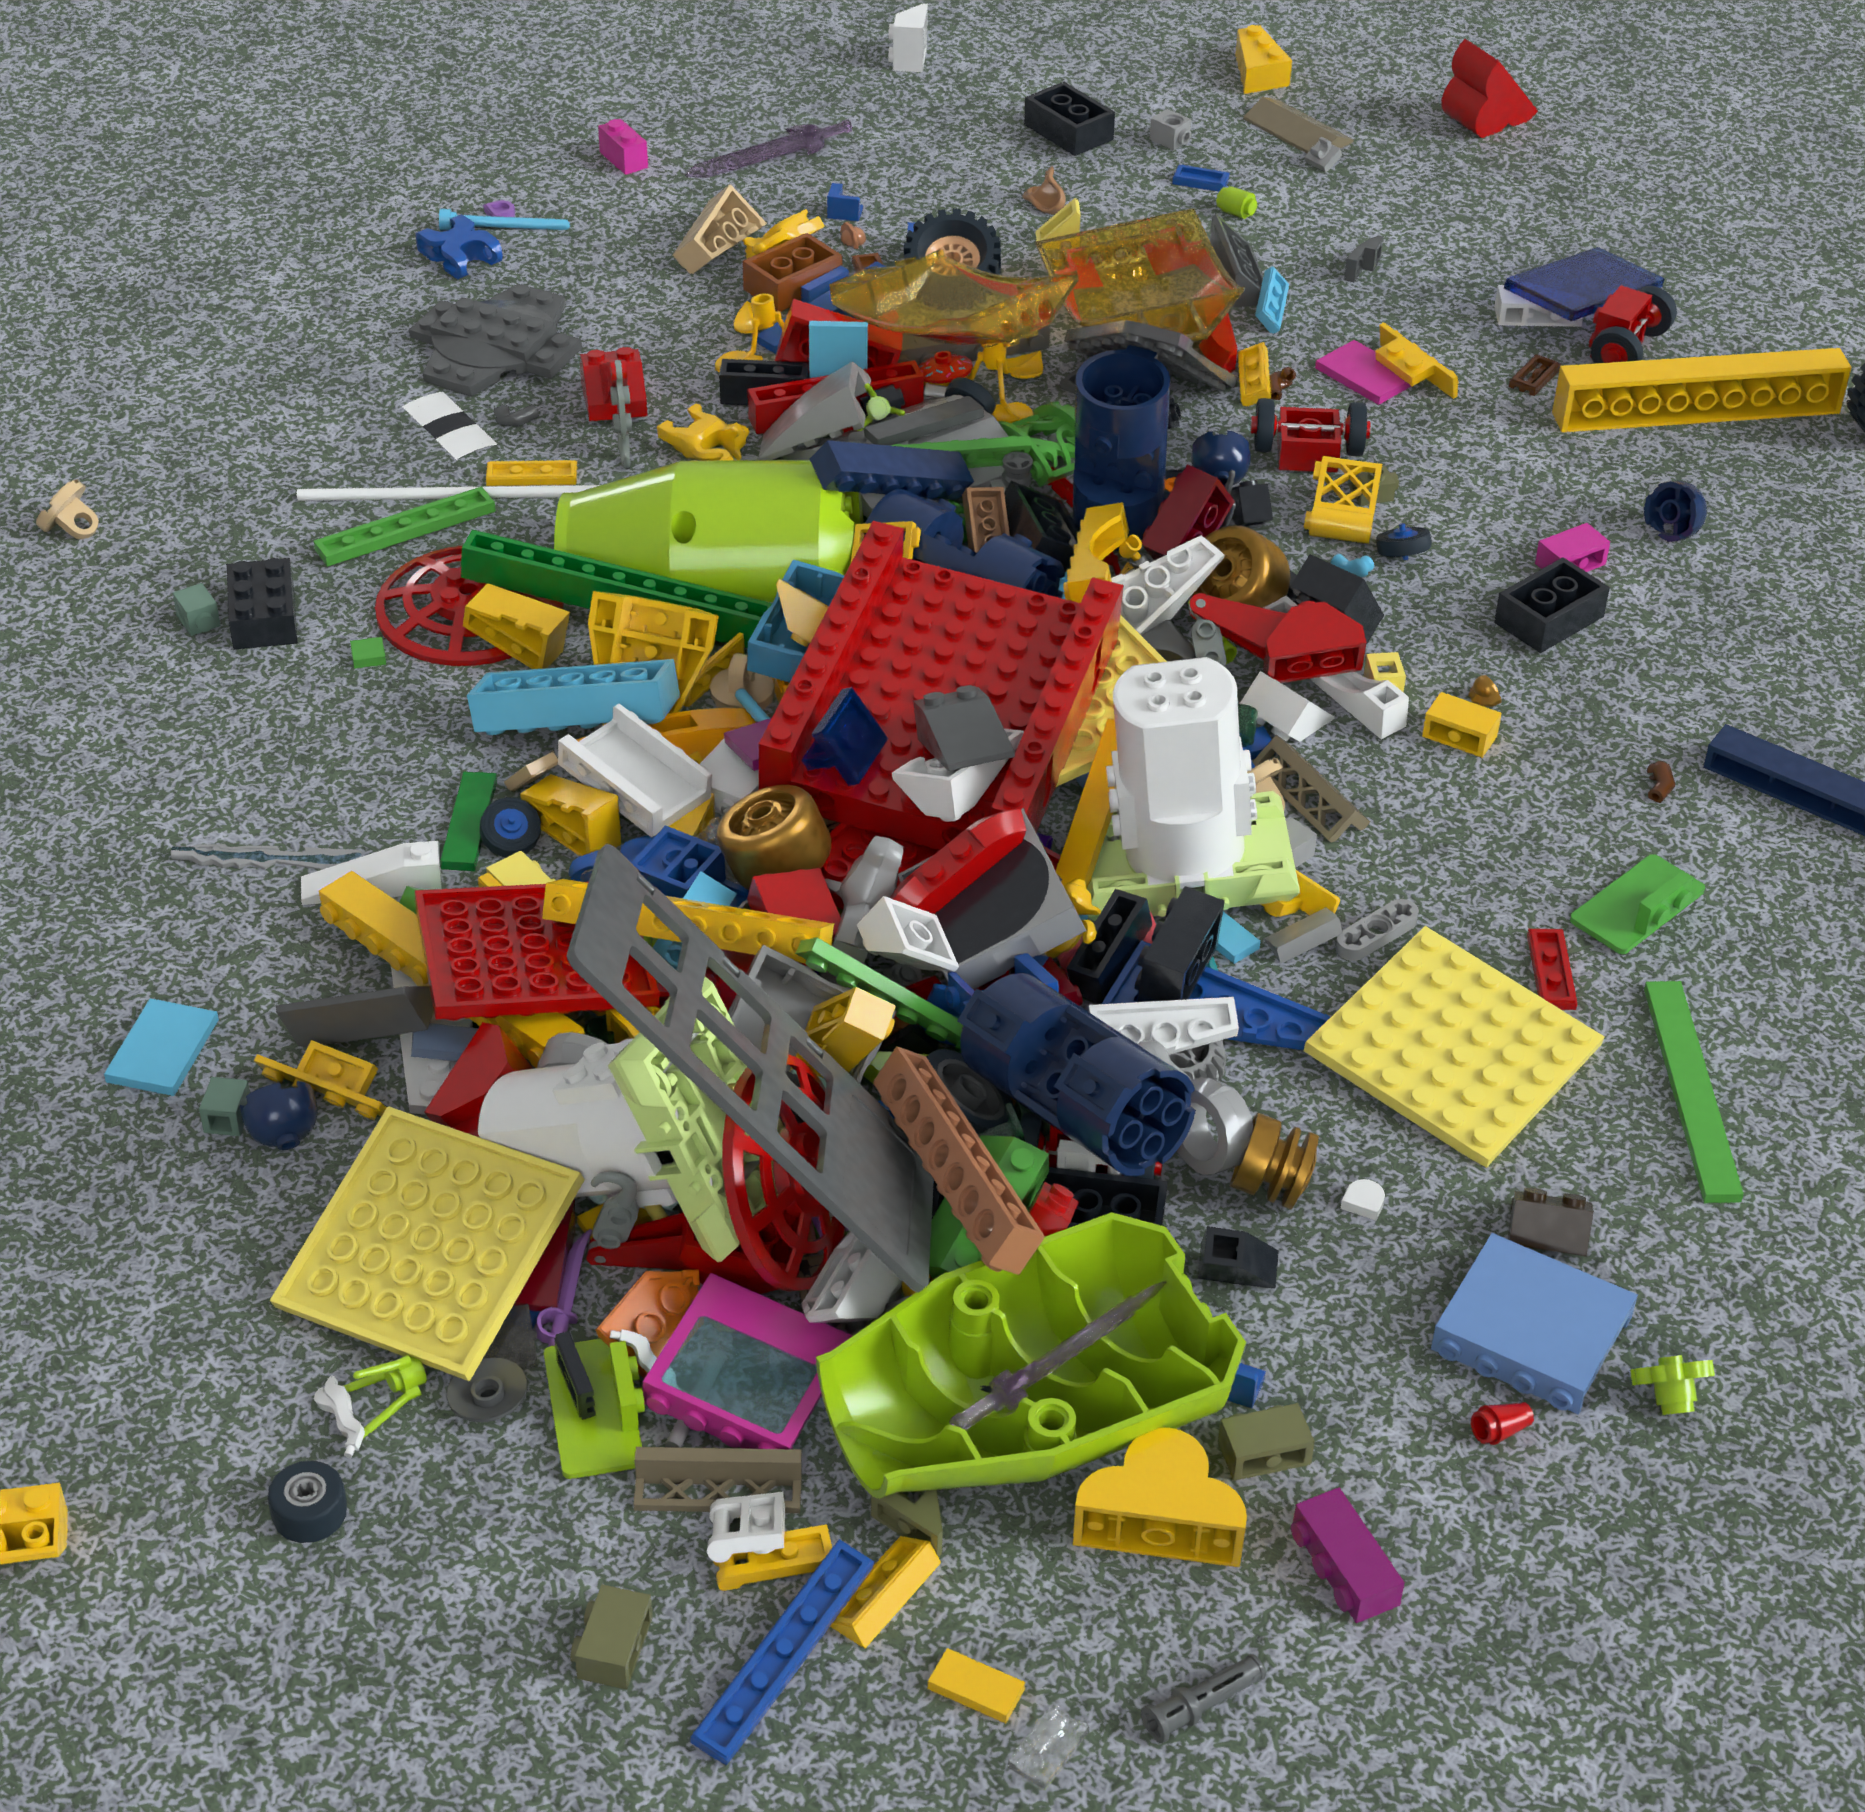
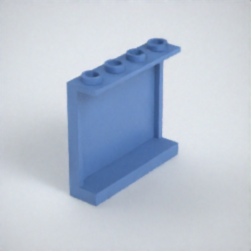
M1491 1233L1437 1322L1431 1350L1438 1352L1446 1360L1458 1361L1474 1368L1482 1376L1494 1377L1506 1382L1521 1393H1531L1549 1401L1552 1406L1559 1410H1569L1579 1415L1584 1397L1621 1329L1623 1327L1627 1328L1632 1318L1638 1295Z

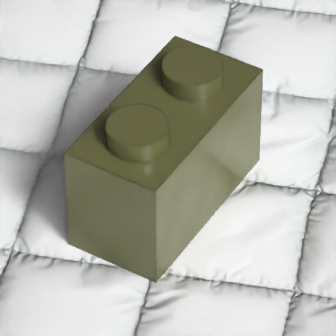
M1298 1403L1286 1406L1277 1405L1267 1410L1247 1414L1238 1413L1228 1418H1223L1220 1421L1218 1444L1233 1481L1311 1465L1315 1441Z
M601 1584L596 1600H589L584 1615V1625L586 1627L583 1635H577L572 1645L570 1659L576 1663L577 1679L628 1689L653 1619L650 1594Z

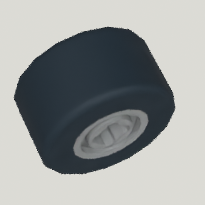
M312 1460L299 1461L286 1466L275 1475L269 1486L268 1504L273 1524L277 1532L288 1540L298 1543L317 1542L329 1537L338 1530L346 1517L347 1500L343 1481L339 1473L326 1463Z

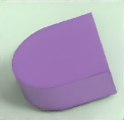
M499 200L483 205L484 212L488 216H515V206L509 201Z

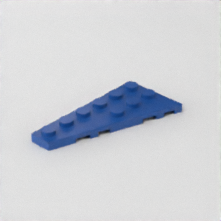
M1143 940L1140 941L1102 1004L1137 1002L1139 991L1134 989V986L1142 967L1138 966V960L1144 946L1150 947V943ZM1206 967L1189 998L1234 997L1239 1030L1237 1036L1227 1038V1040L1304 1050L1306 1041L1331 1018V1016L1209 967Z

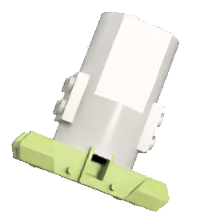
M1207 657L1131 666L1120 676L1113 690L1117 751H1111L1112 766H1106L1108 787L1114 786L1115 788L1109 789L1108 792L1110 812L1113 815L1091 881L1087 887V890L1091 893L1092 905L1102 911L1114 890L1119 889L1147 898L1152 915L1165 917L1171 899L1173 897L1178 899L1185 886L1224 900L1223 910L1231 907L1267 904L1275 901H1291L1300 893L1282 800L1274 791L1256 793L1254 773H1247V771L1252 770L1249 750H1243L1241 737H1239L1237 685L1233 675L1223 665ZM1088 915V918L1096 921L1099 915Z
M704 977L703 996L733 1024L714 983ZM670 997L666 1000L665 1005L655 1014V1017L663 1025ZM696 1018L690 1044L692 1052L731 1090H734L736 1082L747 1066ZM640 1032L634 1039H626L616 1044L605 1045L602 1042L593 1044L585 1049L583 1052L584 1056L576 1064L510 1072L500 1077L491 1086L480 1111L478 1135L480 1138L580 1172L585 1180L575 1198L607 1195L608 1199H610L612 1196L620 1193L622 1188L611 1182L601 1183L597 1187L591 1186V1181L596 1175L612 1171L626 1174L633 1179L637 1185L636 1202L638 1208L650 1205L670 1206L678 1201L701 1248L716 1262H722L739 1246L740 1242L735 1233L728 1209L723 1178L722 1141L726 1113ZM780 1117L777 1126L778 1133L784 1128ZM744 1152L745 1185L751 1213L754 1216L766 1206L760 1178L759 1156ZM772 1161V1164H771V1165H772V1176H773V1183H774L775 1193H776V1196H777L778 1193H777L776 1186H775V1181H774L773 1161Z

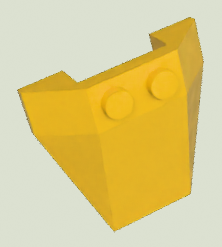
M593 591L588 619L593 663L598 665L674 659L680 697L669 713L680 712L713 650L719 616L697 608L637 596Z

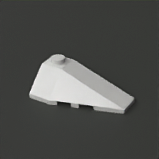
M1200 535L1169 550L1167 555L1150 563L1146 561L1132 572L1125 575L1121 573L1111 578L1113 583L1124 585L1120 615L1140 635H1143L1165 620H1171L1223 560L1224 554Z
M1004 729L1015 751L1024 731ZM918 757L892 772V778L926 816L940 817L942 821L951 822L960 819L961 815L976 805L1009 758L948 771L936 758L925 761V758Z
M439 842L403 843L301 876L302 905L321 903L319 890L350 871L355 872L390 897L402 896L406 886L423 890L442 889Z

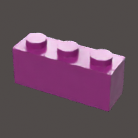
M1340 1487L1296 1504L1294 1519L1291 1524L1292 1536L1299 1547L1305 1546L1312 1556V1564L1320 1579L1326 1578L1332 1586L1335 1601L1341 1611H1348L1357 1624L1400 1606L1405 1582Z

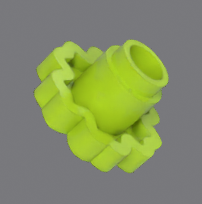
M1682 1355L1658 1358L1659 1366L1630 1369L1632 1386L1654 1385L1656 1405H1661L1662 1415L1694 1412L1693 1401H1697L1694 1379L1715 1376L1713 1360L1683 1363Z

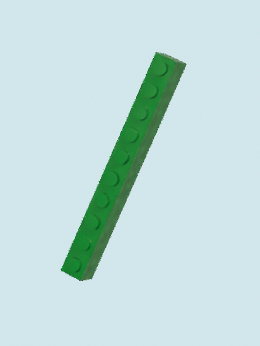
M473 529L462 546L461 578L478 583H488L507 590H514L587 609L591 607L593 591L637 596L697 608L719 616L715 635L716 641L728 643L740 632L744 634L745 648H748V641L764 612L772 605L770 602Z

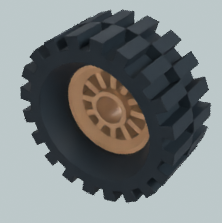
M946 209L938 210V217L935 218L931 213L925 215V223L923 224L918 220L913 225L914 232L909 230L906 235V242H904L905 279L909 291L913 290V297L917 301L923 298L924 306L931 308L935 304L937 305V310L945 311L946 307H950L952 312H960V307L965 306L967 311L972 310L976 301L983 305L987 302V294L992 297L993 293L969 280L952 265L977 277L1000 283L1001 242L999 236L996 237L995 228L993 225L987 228V220L982 216L975 220L974 212L968 211L966 216L961 215V209H953V214L947 215Z

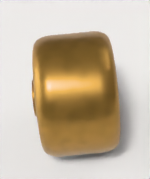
M1244 526L1223 527L1205 537L1224 554V558L1192 596L1204 593L1213 597L1261 608L1287 596L1290 586V568L1286 556L1276 544L1258 532Z
M793 785L770 786L745 796L724 814L717 829L719 847L734 877L747 890H750L753 876L792 872L799 869L821 868L831 851V836L814 799L807 791Z

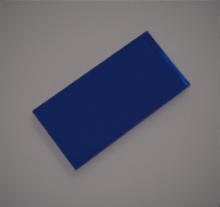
M1596 247L1506 278L1504 289L1572 322L1594 314L1598 307H1603L1609 294H1614L1620 285L1634 290L1645 286L1661 288L1665 278L1602 248Z

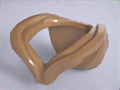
M1053 166L1049 167L1045 172V180L1041 186L1030 187L1022 196L1023 199L1031 202L1039 211L1048 214H1056L1066 204L1065 193L1053 178Z

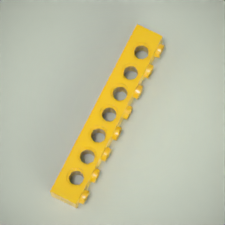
M568 879L546 883L542 919L576 924L588 883ZM666 896L720 949L756 955L762 945H765L797 962L805 963L806 959L795 954L801 940L819 938L832 945L833 923ZM642 903L636 926L638 934L681 942Z

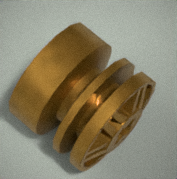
M1257 1112L1253 1119L1254 1129L1241 1165L1234 1167L1230 1187L1255 1195L1262 1182H1268L1267 1200L1274 1203L1281 1188H1283L1285 1192L1282 1206L1292 1210L1299 1196L1306 1190L1317 1160L1316 1150L1319 1136L1308 1132L1300 1147L1298 1146L1301 1129L1294 1127L1284 1141L1279 1139L1281 1121Z

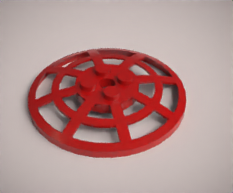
M462 546L448 547L419 556L402 565L381 586L375 603L377 625L383 636L403 653L422 661L449 666H476L513 658L497 647L477 651H462L464 637L478 636L463 627L465 606L486 585L485 583L461 578V567L449 568L444 565L461 561ZM419 565L423 566L413 574L406 583V586L390 589L395 581L405 573ZM431 570L440 575L433 583L417 584ZM509 590L564 610V603ZM431 593V603L418 611L413 603L412 595ZM402 597L404 609L410 618L395 629L386 616L384 600ZM438 613L440 616L452 620L453 626L437 623L428 618ZM419 625L431 632L450 636L448 651L434 649L409 640L405 636Z
M788 1054L787 1065L797 1072L801 1087L799 1089L823 1111L826 1088L810 1066L801 1059ZM747 1067L736 1082L733 1091L750 1107L756 1078L754 1073ZM781 1099L779 1116H781L785 1127L779 1135L816 1169L820 1138L806 1122L798 1123L790 1107ZM726 1114L722 1141L724 1188L730 1217L741 1247L753 1268L766 1282L775 1288L788 1292L811 1289L833 1250L845 1237L846 1227L834 1216L830 1221L829 1211L750 1136L745 1135V1131ZM744 1152L759 1156L760 1178L766 1206L754 1216L751 1213L745 1185ZM772 1161H773L774 1181H775V1186H776V1190H777V1193H778L777 1196H776V1193H775V1188H774V1183H773L772 1165H771V1164H772ZM785 1209L793 1217L799 1218L797 1234L790 1228L782 1212ZM819 1216L822 1236L815 1241H807L812 1217ZM771 1222H773L781 1238L793 1249L786 1270H783L771 1257L758 1233ZM823 1249L824 1259L812 1276L808 1278L796 1277L803 1254L817 1253Z

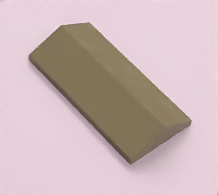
M1262 97L1244 116V120L1305 153L1310 151L1311 147L1319 141L1320 137L1330 140L1332 145L1340 149L1354 141V139L1277 99Z

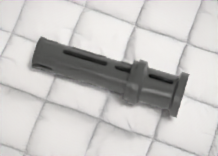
M1249 1654L1243 1660L1214 1674L1190 1689L1186 1687L1176 1688L1171 1692V1697L1155 1706L1148 1704L1142 1707L1141 1718L1143 1724L1156 1742L1164 1743L1169 1739L1170 1733L1184 1725L1190 1727L1197 1724L1202 1717V1713L1229 1699L1255 1682L1263 1680L1266 1677L1264 1666L1256 1655ZM1231 1679L1235 1680L1232 1683L1217 1690L1216 1692L1212 1691L1213 1689L1217 1688L1218 1686L1224 1684L1225 1682ZM1170 1713L1174 1714L1171 1717H1167V1715H1169Z

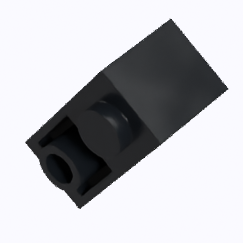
M1257 480L1241 482L1239 486L1232 488L1231 497L1236 503L1232 519L1236 526L1260 525L1273 520L1268 483L1258 485Z
M1207 1226L1201 1241L1198 1279L1275 1289L1279 1250L1245 1231Z

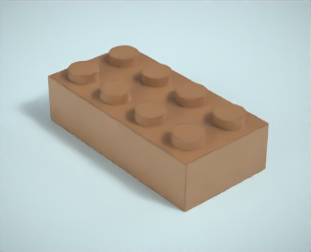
M1004 487L966 488L962 494L968 547L977 553L990 539L1003 533L1010 536Z

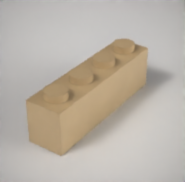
M730 184L709 200L673 256L689 273L694 274L709 261L753 234L767 223Z

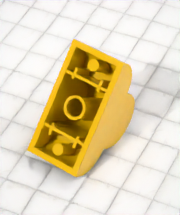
M1158 1428L1136 1437L1131 1442L1125 1454L1124 1466H1110L1099 1469L1083 1481L1076 1497L1073 1545L1240 1568L1247 1514L1241 1497L1232 1487L1220 1480L1208 1477L1209 1462L1207 1454L1202 1445L1193 1436L1174 1428Z

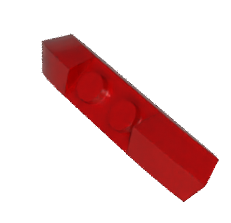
M1211 282L1193 298L1190 312L1197 320L1198 330H1201L1199 348L1208 360L1232 373L1236 368L1237 344L1222 288Z
M1014 809L999 812L976 821L905 878L894 890L890 898L935 914L1022 843L1027 831L1022 810Z

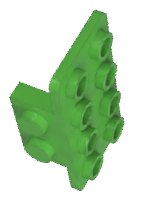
M1651 854L1571 914L1570 922L1618 954H1626L1702 896L1705 891V885L1660 856Z

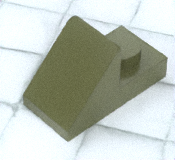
M927 1490L915 1504L902 1492L880 1499L871 1495V1517L903 1537L930 1541L939 1558L942 1554L943 1529L937 1490Z

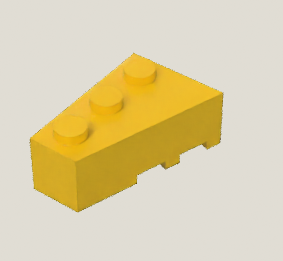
M1250 25L1247 28L1238 29L1235 55L1241 74L1244 94L1290 86L1292 59L1260 25Z
M487 583L465 606L463 627L529 668L544 669L548 668L563 652L570 612Z
M552 774L520 793L521 800L528 802L537 811L541 820V830L577 855L583 856L600 850L606 844H610L615 848L621 845L618 795Z
M855 987L815 1005L805 1031L822 1050L824 1049L849 1072L890 1035L895 1022L892 1018L895 1005ZM798 1052L796 1053L795 1057L801 1059L811 1067L817 1076L823 1078Z

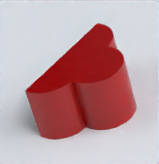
M1464 38L1452 59L1454 77L1446 86L1442 96L1441 104L1444 113L1481 138L1501 132L1507 124L1517 126L1531 120L1538 110L1501 62Z

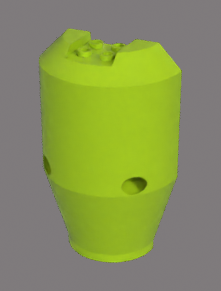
M810 460L679 461L580 492L562 493L556 511L554 550L766 602H774L777 594L776 582L778 578L783 579L793 560L836 571L845 576L851 564L855 524H863L860 492L823 490Z
M1111 1212L1046 1236L1019 1275L1005 1270L1001 1272L994 1271L987 1267L982 1260L940 1275L923 1290L911 1295L834 1350L817 1356L816 1366L824 1405L839 1446L851 1470L864 1489L873 1497L880 1499L899 1492L1041 1482L1128 1448L1136 1437L1155 1429L1165 1427L1176 1429L1220 1411L1227 1402L1245 1350L1246 1341L1226 1313L1212 1317L1208 1305L1205 1302H1200L1194 1294L1191 1282L1187 1275L1184 1274L1186 1255L1166 1227ZM995 1380L1005 1384L1008 1388L1005 1391L995 1393L979 1390L983 1388L980 1386L992 1385L994 1383L990 1382Z

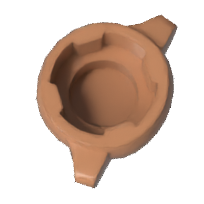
M849 222L841 225L840 232L843 244L858 249L860 245L865 243L866 235L861 228L853 226Z

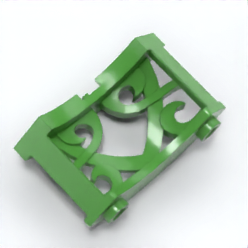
M1059 401L1041 405L1033 410V416L1013 423L998 421L1008 436L1030 437L1041 432L1048 436L1056 433L1057 442L1030 437L1032 447L1029 455L1033 459L1030 472L1039 487L1074 474L1075 463L1071 464V458H1075V408L1069 404L1059 405ZM1057 455L1062 456L1066 466L1052 471L1047 460L1053 462L1055 469L1058 464Z

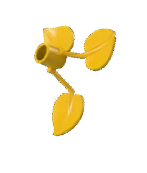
M758 294L751 298V303L746 301L741 307L733 325L737 332L752 333L751 349L748 353L745 351H731L723 354L715 362V371L720 373L722 359L763 360V357L755 355L758 330L770 328L777 322L782 330L784 326L781 312L775 311L774 298L771 294Z
M1000 335L986 336L1007 342V339ZM1007 343L984 344L983 352H978L977 360L969 377L966 376L964 378L973 380L983 361L986 368L997 370L1000 404H996L992 414L997 421L1013 423L1033 416L1032 409L1022 402L1007 404L1003 373L1021 379L1042 375L1044 367L1041 350L1006 359ZM950 383L934 384V385L948 386Z

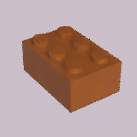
M804 233L743 260V290L752 296L771 294L774 298L775 311H784L790 308L793 299L801 301V286L842 266V255L809 233Z

